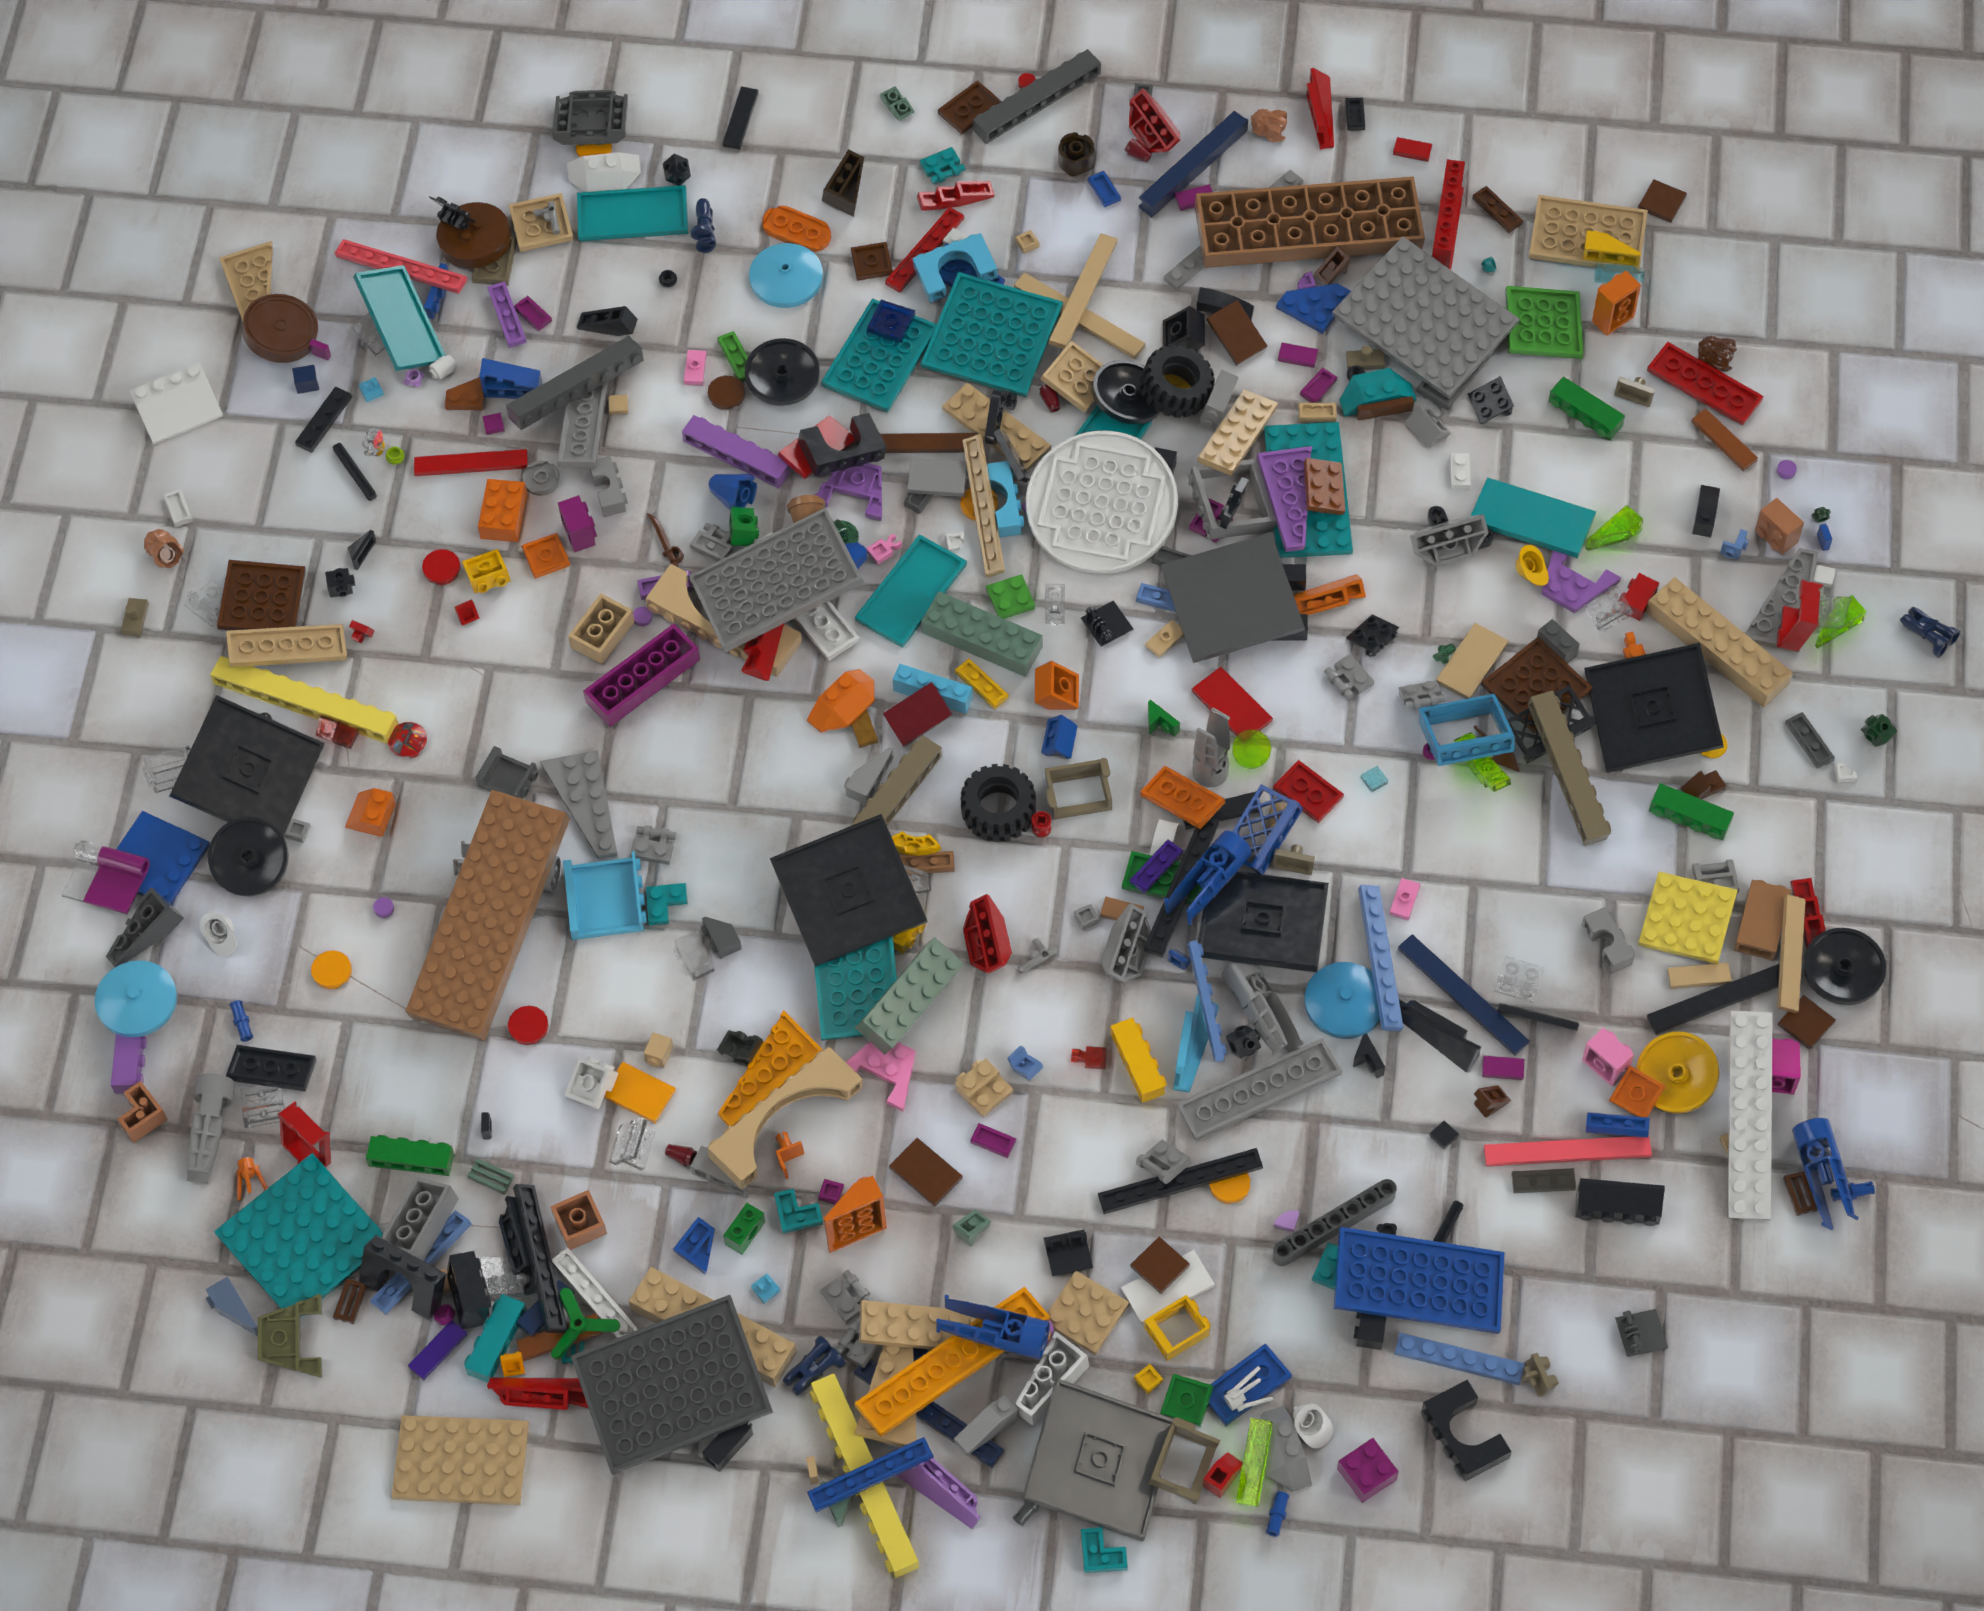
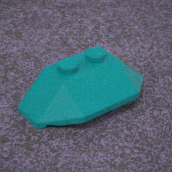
M1386 368L1353 375L1339 402L1343 415L1346 417L1355 415L1358 405L1413 396L1414 402L1417 399L1412 384L1392 369Z

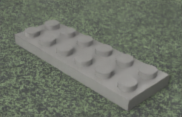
M607 382L566 405L557 461L558 467H596L608 388Z

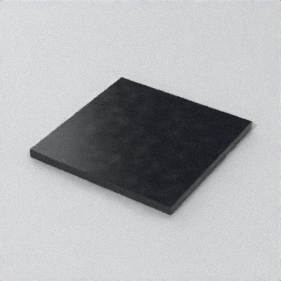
M1700 643L1584 668L1587 682L1593 687L1589 693L1606 773L1724 748Z
M216 695L169 797L226 822L241 817L263 819L275 826L284 836L325 743Z
M882 814L770 858L815 967L928 923Z
M1237 871L1203 909L1198 944H1202L1204 952L1201 958L1317 973L1329 883Z

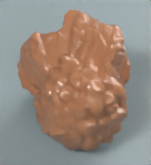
M1258 109L1251 116L1252 131L1259 137L1266 136L1267 140L1271 142H1282L1285 140L1286 137L1282 136L1281 133L1286 128L1287 112Z
M156 529L148 532L144 539V549H146V553L149 556L153 557L158 567L172 568L179 563L184 550L177 539L170 535V533L163 529Z

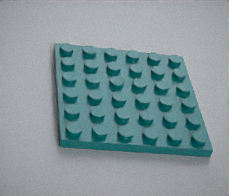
M958 272L922 359L921 367L994 389L1016 393L1027 398L1062 310L1063 301Z
M313 1153L214 1231L215 1235L280 1309L312 1298L317 1294H321L322 1299L325 1298L361 1268L364 1246L375 1235L382 1237L384 1234Z

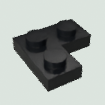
M1242 477L1239 483H1234L1230 492L1233 495L1229 496L1226 503L1228 507H1223L1219 518L1222 519L1220 527L1227 529L1241 503L1249 481L1248 479Z

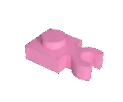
M892 534L888 537V541L884 542L883 539H880L867 547L866 550L868 555L879 565L893 556L892 550L900 549L902 542L893 543L896 540V535Z

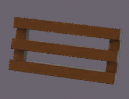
M1805 1172L1785 1175L1783 1180L1796 1216L1801 1215V1213L1807 1214L1810 1211L1816 1212L1817 1206ZM1798 1177L1801 1179L1810 1206L1806 1204L1797 1179ZM1790 1179H1792V1181H1793V1184H1794V1186H1795V1189H1796L1797 1195H1798V1197H1799V1200H1800V1203H1801L1802 1208H1800V1205H1799V1203H1798V1200H1797V1197H1796V1194H1795V1191H1794V1189H1793V1186H1792V1183H1791V1180H1790Z
M346 1279L333 1315L334 1320L339 1319L342 1322L355 1323L367 1288L366 1285L358 1281ZM350 1285H353L344 1314L341 1315L340 1313L342 1311ZM358 1287H360L351 1315L348 1316Z

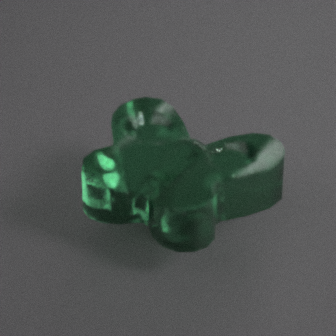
M1452 643L1445 646L1440 645L1438 653L1434 654L1433 658L1436 662L1441 661L1442 664H1446L1449 662V655L1456 651V647Z

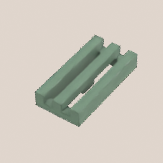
M477 1158L475 1166H472V1171L467 1175L468 1179L505 1194L514 1179V1175ZM479 1167H482V1168L487 1169V1170H489V1171H491V1172H493V1173H496V1174H498V1175H500V1176H502V1177H504V1178H507V1180H505V1179H503V1178H501V1177H499V1176H496V1175H494V1174H492V1173H490V1172H487V1171H485V1170H483V1169H481V1168H479ZM476 1172H477V1173H479V1174H481V1175H484V1176H486V1177H488V1178H490V1179H492V1180H495V1181H497V1182H499V1183L504 1184V1186H503V1187H502V1186H499V1185H497V1184H495V1183H493V1182H490V1181H488V1180H486V1179H484V1178H481V1177H479V1176H477V1175H475V1174H476Z

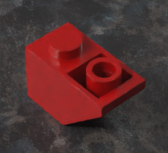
M1227 1452L1214 1463L1203 1478V1487L1221 1499L1245 1464Z

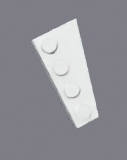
M1056 1331L1052 1336L1049 1346L1046 1347L1041 1361L1036 1365L1030 1381L1026 1383L1015 1403L1019 1409L1018 1415L1033 1427L1046 1414L1055 1380L1058 1378L1074 1384L1089 1367L1088 1356Z

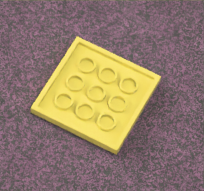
M1658 871L1638 946L1718 964L1736 900L1737 889Z

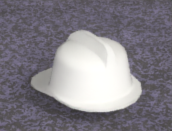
M205 914L201 918L199 925L211 949L220 957L231 956L237 947L231 919L222 914Z
M1314 1403L1299 1407L1295 1406L1292 1421L1303 1441L1309 1447L1316 1449L1327 1445L1333 1435V1425L1321 1407Z

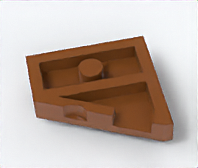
M480 377L446 390V410H483L484 394Z

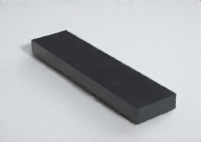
M741 86L723 140V147L741 150L759 94L758 89Z
M1256 792L1225 799L1224 805L1211 819L1220 822L1241 817ZM1259 809L1251 811L1250 814L1259 812ZM1183 820L1186 830L1195 828V826Z
M1503 1003L1499 1004L1497 1010L1498 1012L1577 1031L1579 1023Z

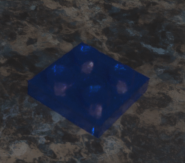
M881 299L867 327V332L902 343L916 312L913 309Z

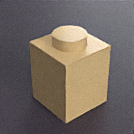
M653 1032L644 1051L645 1062L653 1067H665L673 1049L672 1038Z

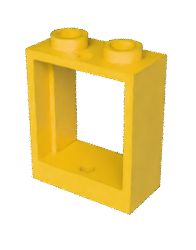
M1187 1295L1144 1320V1329L1166 1361H1169L1210 1335L1211 1324L1206 1316H1201L1197 1303L1194 1299L1190 1300ZM1185 1309L1200 1331L1172 1347L1158 1325Z

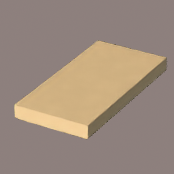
M1474 623L1437 677V683L1465 699L1472 698L1508 645L1509 640Z

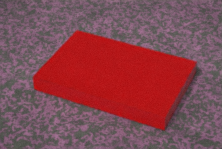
M1300 760L1273 785V790L1299 802L1303 807L1302 811L1318 824L1344 797L1341 791Z

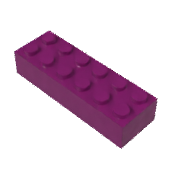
M672 624L583 690L585 702L611 727L700 661L699 648L675 624Z

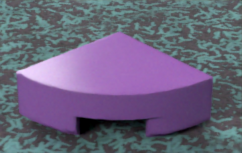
M1311 271L1305 273L1300 279L1297 290L1316 287Z

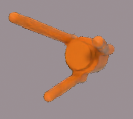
M246 1157L237 1162L238 1201L241 1200L242 1178L245 1179L247 1192L250 1194L252 1192L250 1178L254 1177V1173H256L264 1191L268 1189L260 1172L259 1165L254 1164L253 1158Z

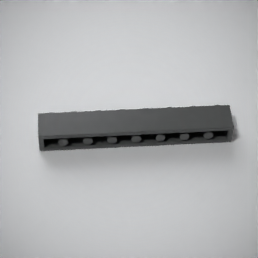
M1088 49L1078 53L1074 58L1063 62L1056 69L1050 70L1046 75L1034 80L1027 87L1021 88L1014 95L1006 97L1004 101L992 106L983 114L977 115L973 119V131L985 144H988L1101 74V62Z
M630 336L625 337L507 404L508 418L520 430L525 429L643 362L642 347Z

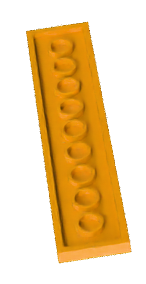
M1025 1286L994 1307L1046 1321L1050 1320V1315ZM977 1318L969 1325L982 1328L983 1320ZM953 1335L855 1402V1407L877 1434L882 1437L1005 1351Z

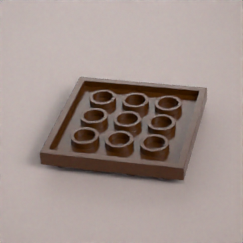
M229 560L217 629L232 631L296 627L306 573L305 566Z
M1539 637L1535 638L1485 678L1481 684L1490 694H1495L1497 700L1514 716L1528 708L1527 703L1532 696L1552 690L1556 693L1570 685L1579 700H1582L1593 689L1585 679ZM1568 692L1562 694L1560 702L1571 704L1572 698ZM1560 706L1562 714L1570 709ZM1530 712L1528 720L1534 721ZM1527 724L1526 727L1535 735L1537 727Z

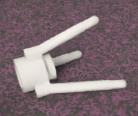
M1256 1367L1224 1395V1399L1232 1411L1237 1408L1238 1412L1245 1408L1273 1400L1271 1396L1243 1403L1246 1401L1244 1393L1260 1383L1261 1379H1256L1241 1390L1240 1388L1260 1370V1367Z

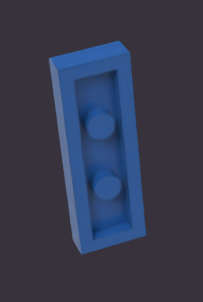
M440 263L439 268L448 270L447 264ZM431 286L424 305L429 319H434L435 313L439 312L440 300L444 298L446 290Z
M1587 1112L1586 1132L1648 1138L1650 1118Z

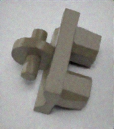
M1534 1353L1529 1360L1524 1362L1525 1367L1523 1369L1525 1374L1521 1376V1380L1523 1383L1529 1382L1531 1388H1535L1538 1397L1544 1396L1549 1390L1554 1389L1559 1384L1555 1375L1548 1376L1546 1370L1550 1368V1361L1547 1356L1539 1357L1538 1353Z

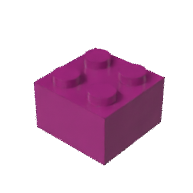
M579 495L558 502L561 522L574 553L595 546L594 538L597 537L594 528L595 524L592 516L589 517L586 502H582Z
M1371 1438L1340 1459L1337 1466L1339 1473L1362 1503L1395 1482L1399 1473L1374 1438Z

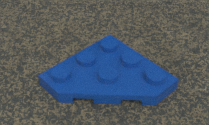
M1336 283L1286 291L1277 302L1276 309L1323 334L1335 319L1332 316V311L1345 299L1351 290Z

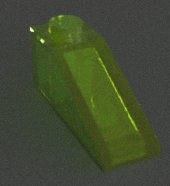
M1626 505L1587 539L1585 549L1587 551L1627 541L1631 537L1639 535L1643 529V518Z
M1853 595L1847 598L1843 597L1836 603L1834 610L1818 635L1815 644L1817 649L1864 621L1867 611Z

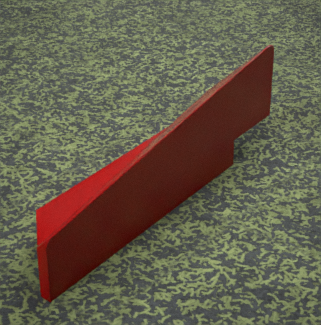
M1310 68V83H1307L1306 97L1320 150L1333 148L1334 133L1330 77L1315 68Z
M784 624L746 642L743 652L747 656L749 655L741 669L744 674L769 681Z
M492 1377L487 1383V1388L492 1389L500 1397V1401L507 1406L568 1410L569 1404L588 1408L578 1378Z

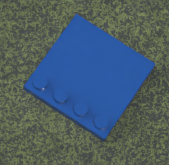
M142 811L117 847V850L143 856L150 861L148 872L137 894L144 896L152 887L172 904L208 850L210 842Z

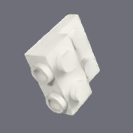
M589 1056L587 1060L579 1057L564 1096L599 1109L606 1090L612 1091L619 1073L614 1071L615 1067L603 1062V1065L600 1066L598 1065L599 1060Z

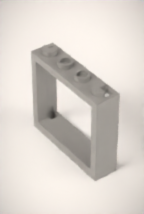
M1257 458L1242 460L1233 475L1247 473L1262 518L1231 521L1227 529L1220 527V523H1216L1202 479L1230 475L1205 465L1192 466L1188 475V484L1192 486L1193 500L1197 502L1198 515L1202 517L1203 530H1206L1209 540L1274 531L1277 523Z

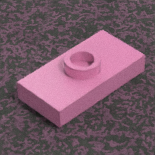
M687 351L684 385H703L706 351Z
M1401 878L1389 915L1409 921L1421 883Z

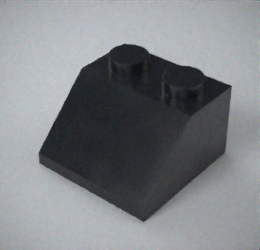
M1188 306L1164 319L1163 346L1168 348L1169 345H1176V347L1183 345L1186 346L1185 348H1192L1195 351L1205 346V314Z

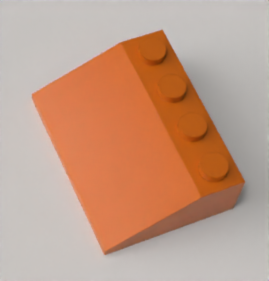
M873 1175L858 1179L824 1217L829 1253L887 1229L884 1198Z

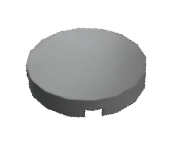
M535 461L526 467L522 474V482H525L526 490L529 493L537 496L548 495L558 487L560 474L554 464H550L547 461Z

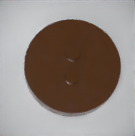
M472 202L460 205L461 209L470 213V218L475 221V223L469 221V227L466 230H460L457 227L440 221L437 227L436 238L441 254L449 263L460 268L474 269L490 265L505 254L511 243V230L507 217L499 208L488 203Z
M270 294L256 299L248 306L243 318L242 334L247 346L259 357L278 363L294 362L311 352L309 343L312 339L317 340L318 320L313 310L302 300L286 294Z

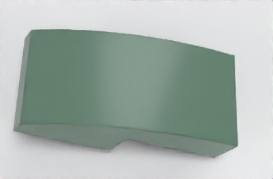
M896 86L880 94L881 100L898 121L914 114L915 111L906 97H902Z

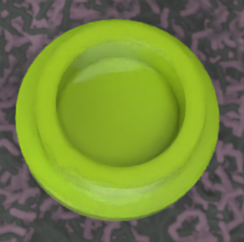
M396 446L390 447L386 452V460L392 465L400 464L405 458L403 450Z

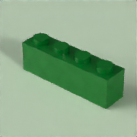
M1564 376L1550 391L1548 402L1566 412L1568 416L1580 421L1585 427L1596 431L1601 437L1611 440L1624 424V414Z
M1661 783L1658 785L1649 808V812H1652L1655 816L1667 818L1675 824L1685 825L1693 831L1705 833L1713 839H1720L1722 841L1734 816V812Z
M378 1135L377 1137H370L366 1161L369 1167L450 1176L454 1151L452 1146L444 1142L434 1144L426 1140L409 1141V1139L403 1137L392 1139L385 1135Z

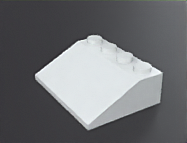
M200 363L130 390L134 404L153 445L224 417Z

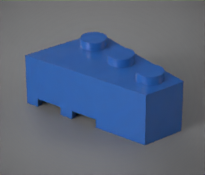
M482 358L479 377L485 398L517 399L542 385L540 370Z

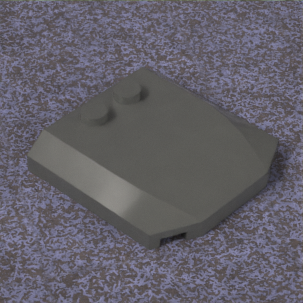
M588 90L569 92L568 97L561 99L560 96H556L552 132L553 140L562 145L618 143L626 136L628 94H624L623 97L616 95V91Z

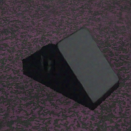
M1366 1033L1363 1034L1354 1057L1353 1067L1366 1062L1370 1073H1374L1376 1078L1384 1076L1385 1065Z

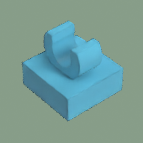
M376 377L358 384L366 402L384 395Z
M767 1273L751 1285L753 1292L764 1304L780 1292L779 1286Z

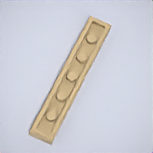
M1787 894L1784 896L1777 1008L1796 1013L1799 1011L1805 899Z

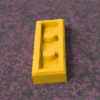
M969 658L955 669V674L968 686H972V689L994 710L1009 698V694Z

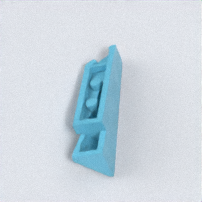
M1199 994L1196 996L1194 1012H1185L1173 1090L1190 1092L1208 1041ZM1215 1003L1216 1009H1217V1013H1218L1219 1006Z

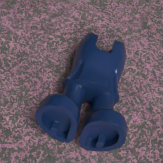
M701 198L696 203L698 225L691 229V237L698 240L696 242V249L699 252L708 253L716 246V238L713 232L715 230L713 226V210L710 208L709 201Z
M1911 607L1908 614H1904L1900 619V622L1906 628L1919 634L1923 639H1928L1933 644V654L1938 658L1945 653L1948 645L1952 646L1957 641L1961 633L1957 628L1940 623L1939 620L1931 618L1916 607Z
M819 1335L815 1339L813 1349L785 1375L782 1381L786 1386H789L800 1378L801 1380L792 1389V1392L798 1396L805 1392L811 1386V1383L822 1376L823 1372L831 1366L842 1368L846 1365V1362L836 1349L831 1347L830 1343ZM826 1354L818 1364L815 1362L820 1356Z

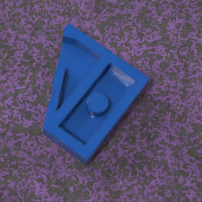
M697 1217L673 1248V1251L706 1274L715 1228L700 1217Z

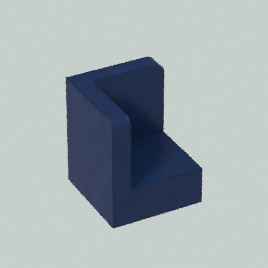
M314 365L292 368L297 394L319 390Z

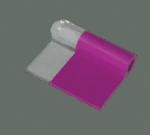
M81 840L74 847L77 863L61 894L62 897L128 914L148 872L149 859Z

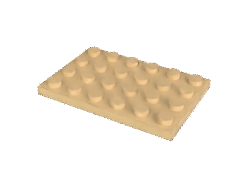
M1538 195L1529 258L1639 274L1648 210ZM1587 231L1607 233L1641 252L1639 265L1631 266L1583 260Z
M402 1415L392 1499L521 1505L529 1421Z

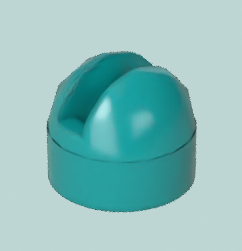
M1493 257L1486 258L1481 263L1484 272L1490 273L1497 269Z

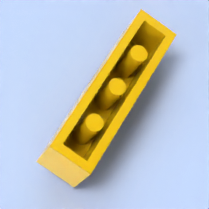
M1132 1017L1111 1025L1110 1035L1141 1102L1144 1103L1165 1095L1167 1083L1164 1076L1160 1075L1157 1070L1159 1066L1156 1058H1152L1149 1053L1151 1048L1148 1041H1144L1141 1036L1143 1031L1140 1024H1136Z

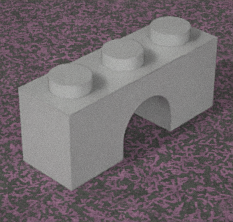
M610 456L597 459L596 467H589L594 486H609L607 489L598 492L603 516L608 517L626 512L625 504H628L626 494L621 493L623 484L621 477L617 478L616 473H619L616 462L612 463Z
M1603 907L1583 917L1582 927L1591 941L1604 938L1611 943V946L1603 949L1601 956L1611 974L1633 964L1635 951L1625 941V935L1616 926L1615 918L1611 912L1608 913L1607 909Z

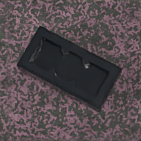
M1363 97L1345 98L1347 131L1365 130Z

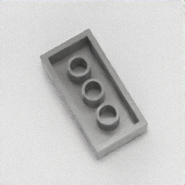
M415 1177L381 1238L424 1261L459 1198L450 1185Z

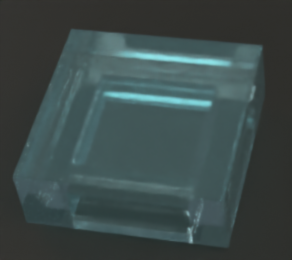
M1378 766L1361 774L1362 781L1371 793L1388 784V779Z

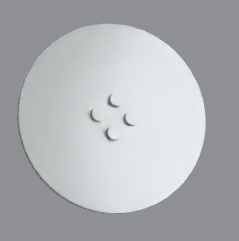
M1115 431L1086 432L1059 443L1038 463L1030 478L1026 492L1028 523L1033 536L1041 548L1058 563L1073 570L1089 574L1122 572L1149 559L1162 547L1169 537L1178 511L1177 486L1166 461L1146 442L1131 435Z

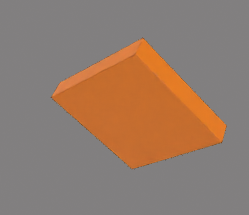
M557 533L521 545L535 579L571 566Z
M1629 1065L1611 1095L1609 1102L1636 1117L1648 1118L1665 1090L1666 1085Z

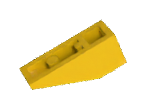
M1587 231L1583 260L1631 266L1639 265L1641 252L1607 233Z

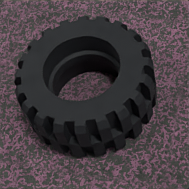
M1169 345L1168 348L1163 346L1159 350H1155L1145 364L1139 383L1142 390L1141 393L1144 399L1147 398L1146 402L1150 407L1153 406L1155 411H1161L1168 417L1172 415L1174 418H1180L1181 416L1185 418L1190 417L1191 414H1197L1204 408L1215 384L1214 372L1210 368L1209 362L1203 359L1204 356L1202 354H1197L1194 349H1187L1183 345H1179V347ZM1164 375H1177L1187 381L1191 388L1173 386L1165 379Z
M992 764V767L988 768L983 766L981 771L975 770L971 774V778L966 779L961 790V814L968 829H972L974 835H982L984 840L993 839V842H999V840L1004 839L1005 842L1010 841L1013 836L1015 838L1021 836V831L1026 832L1029 829V824H1032V816L1036 813L1034 785L1032 781L1028 780V776L1023 772L1020 774V769L1016 767L1011 769L1007 764H1003V766ZM997 792L1006 793L1017 801L1011 810L1004 813H991L985 810L980 805V802L987 795Z

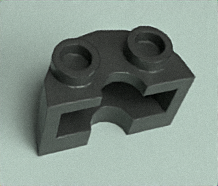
M728 1030L717 1051L722 1056L727 1054L733 1057L732 1062L747 1066L758 1052L763 1039L757 1035L747 1036L741 1031L734 1032Z

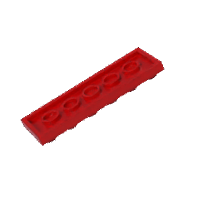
M1668 341L1647 367V371L1742 426L1763 401V395Z

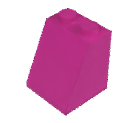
M1772 1037V1092L1794 1095L1801 1078L1800 1042L1789 1038L1781 1040Z

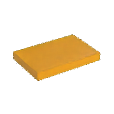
M622 1062L616 1071L619 1074L611 1092L606 1090L604 1098L655 1124L674 1095L676 1088Z

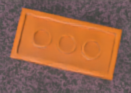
M1165 765L1140 791L1141 797L1199 829L1225 803L1223 797Z

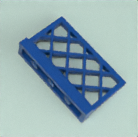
M1262 784L1259 786L1232 831L1240 836V829L1249 826L1250 834L1242 836L1244 840L1252 838L1253 847L1250 849L1251 852L1255 851L1256 857L1252 863L1246 861L1243 865L1251 868L1258 874L1265 873L1274 858L1275 850L1280 848L1303 810L1299 802L1291 800ZM1263 791L1268 793L1271 800L1260 803L1259 798ZM1282 801L1288 803L1284 810L1277 812L1275 803ZM1272 805L1274 813L1263 816L1262 807ZM1259 809L1261 817L1250 820L1249 814L1251 811ZM1275 817V826L1267 829L1265 820ZM1262 821L1264 830L1253 833L1251 824ZM1265 834L1266 840L1264 844L1256 846L1255 837Z

